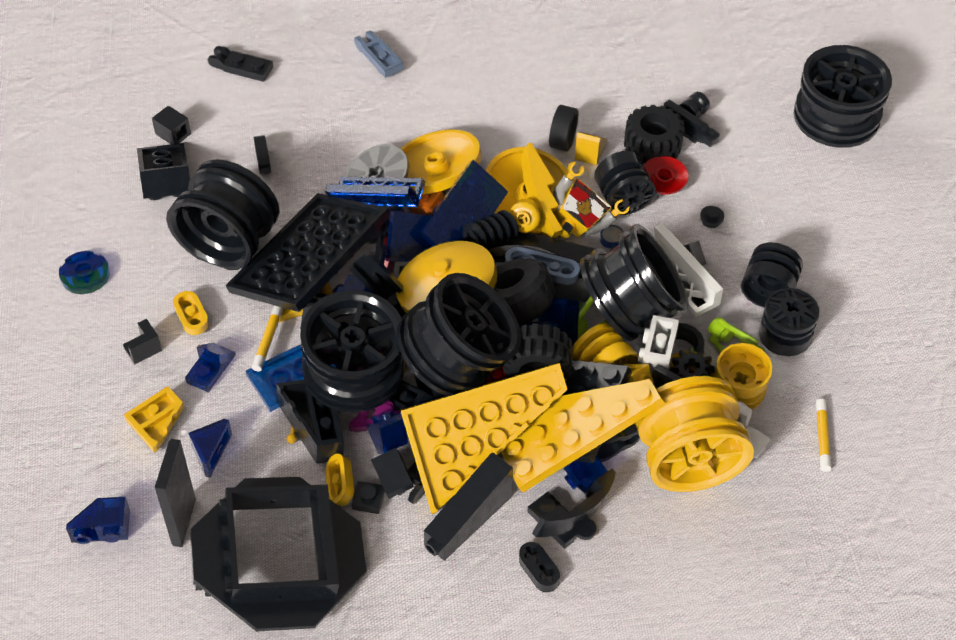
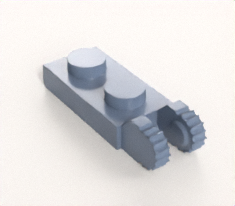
M368 31L365 34L368 43L360 36L354 37L357 49L365 55L385 78L404 70V63L372 31Z

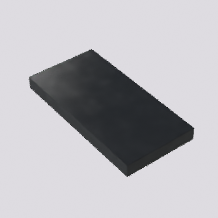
M170 439L155 484V491L171 544L176 547H182L196 497L181 440Z

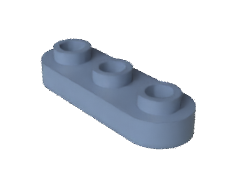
M523 247L510 248L505 254V262L519 258H531L543 263L553 282L569 285L575 283L579 278L580 267L572 259Z

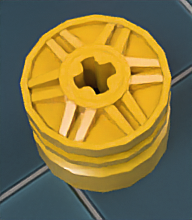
M608 323L598 324L590 328L573 345L572 360L615 365L639 364L638 353L627 342H624L623 338Z
M731 344L723 349L718 356L714 377L728 382L733 387L737 401L743 402L748 408L754 410L761 405L765 398L767 386L772 376V363L769 356L753 344Z

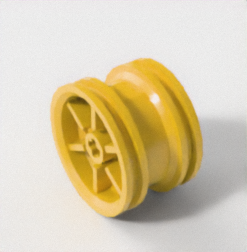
M693 376L678 379L657 388L656 390L665 404L635 422L641 441L649 447L646 454V462L650 469V476L658 487L668 491L693 492L720 485L740 474L753 459L754 449L747 428L737 421L740 407L733 387L720 378Z

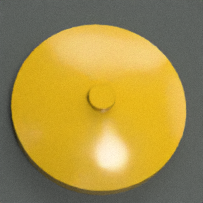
M449 129L427 133L406 143L400 149L408 157L410 168L407 180L400 190L411 194H430L449 189L467 179L478 168L482 159V150L477 138L466 131Z
M525 147L507 149L495 156L487 166L482 177L481 195L490 215L502 210L509 212L517 201L528 199L521 160ZM535 148L555 181L550 190L553 195V191L562 177L569 172L557 158ZM539 225L529 232L544 236Z
M468 241L442 243L423 251L404 267L398 277L399 282L404 286L402 292H396L402 309L405 313H408L416 304L426 301L430 290L448 274H469L494 288L497 281V267L490 252L483 246Z

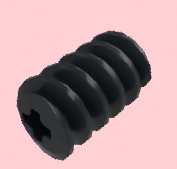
M502 210L467 223L463 227L462 238L463 241L473 242L484 248H493L494 245H500L502 242L515 239L519 232L518 224L512 214Z

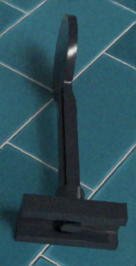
M395 207L389 210L391 216L367 241L369 244L377 243L375 255L368 250L349 266V270L371 293L386 300L396 292H402L404 287L384 266L388 236L400 224L405 215L402 207Z

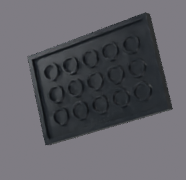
M317 193L225 286L229 293L300 312L369 238L383 226L391 216L390 211L386 207Z

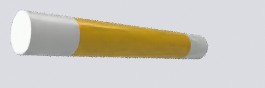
M274 305L251 367L254 371L259 372L262 370L284 309L282 307Z
M825 399L816 400L820 470L827 472L831 470L827 403Z

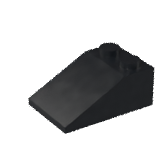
M184 143L137 148L143 199L159 200L163 196L171 195L178 197L181 193L189 191L190 175Z

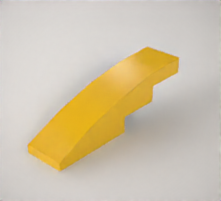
M531 142L526 145L521 155L523 178L528 199L538 203L542 210V219L539 227L543 235L557 239L563 229L554 215L559 206L550 191L555 181Z

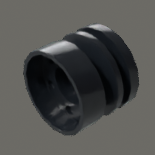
M633 151L616 152L606 157L595 170L594 178L605 200L612 206L611 211L619 200H623L617 206L619 211L623 212L627 207H630L627 213L619 215H628L643 209L655 196L656 187L648 172H646L640 157Z
M767 242L758 245L752 253L740 285L742 293L753 304L765 308L766 300L771 293L783 288L796 289L803 269L802 258L795 250L780 243Z
M795 288L778 289L771 293L766 300L759 327V337L762 344L769 351L787 357L796 356L806 351L812 342L814 329L819 318V307L816 300L810 294Z

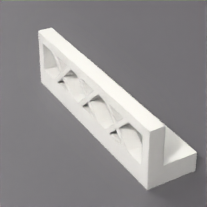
M663 223L654 226V238L670 258L677 272H679L681 280L687 281L691 285L690 289L685 288L687 296H689L688 310L695 317H698L719 306L723 288ZM691 297L702 298L706 303L697 307L691 301Z

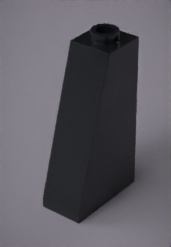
M493 452L483 461L424 529V546L433 556L438 555L445 561L512 497L513 467Z

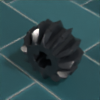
M693 347L689 348V354L680 350V358L673 357L672 364L674 366L669 368V371L682 378L693 376L712 377L711 374L715 372V366L710 365L712 362L711 356L704 357L703 349H700L695 354ZM689 367H695V373H689Z

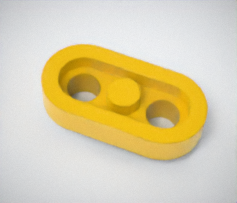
M191 291L178 293L173 299V305L184 330L190 335L204 333L208 329L209 322L198 296Z
M334 454L326 465V485H328L329 499L338 506H345L354 497L352 464L350 458L341 454Z

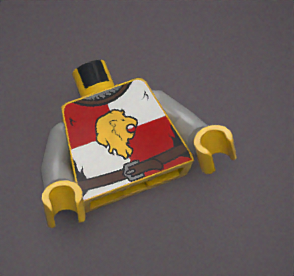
M575 161L568 164L567 169L569 173L562 177L553 191V196L559 205L554 215L563 229L559 236L565 239L569 238L571 234L580 237L584 233L587 235L600 233L615 222L619 214L627 213L630 208L627 207L623 212L619 211L617 206L623 201L619 200L615 203L614 209L610 211L612 206L578 178L573 180L575 176H580L584 172V167L581 166L577 173H573L572 167L575 165Z

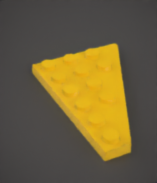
M560 363L401 410L431 514L437 513L457 493L492 452L496 455L501 453L550 404L567 391Z
M650 379L563 395L550 404L501 453L506 463L513 467V478L518 488L524 493L665 403Z

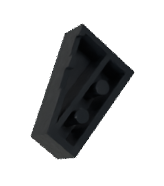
M304 380L276 383V402L315 463L328 462L334 454L343 455L344 439L337 410L330 409L317 401L310 394Z

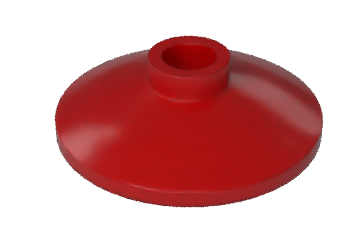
M668 156L654 157L644 164L646 172H648L656 187L655 193L664 195L674 194L681 191L688 182L687 168L675 158Z

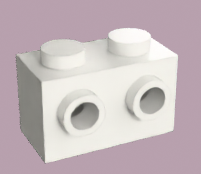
M653 315L650 329L645 328L642 343L646 344V347L640 348L638 363L649 364L651 376L653 369L658 364L669 370L679 320Z

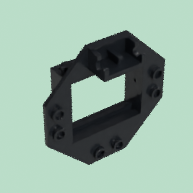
M301 477L244 478L236 487L226 488L225 497L220 499L219 503L191 528L192 574L195 591L204 590L206 597L212 596L256 632L316 628L367 572L360 521L329 499L328 485H310ZM311 508L318 580L239 584L233 510Z

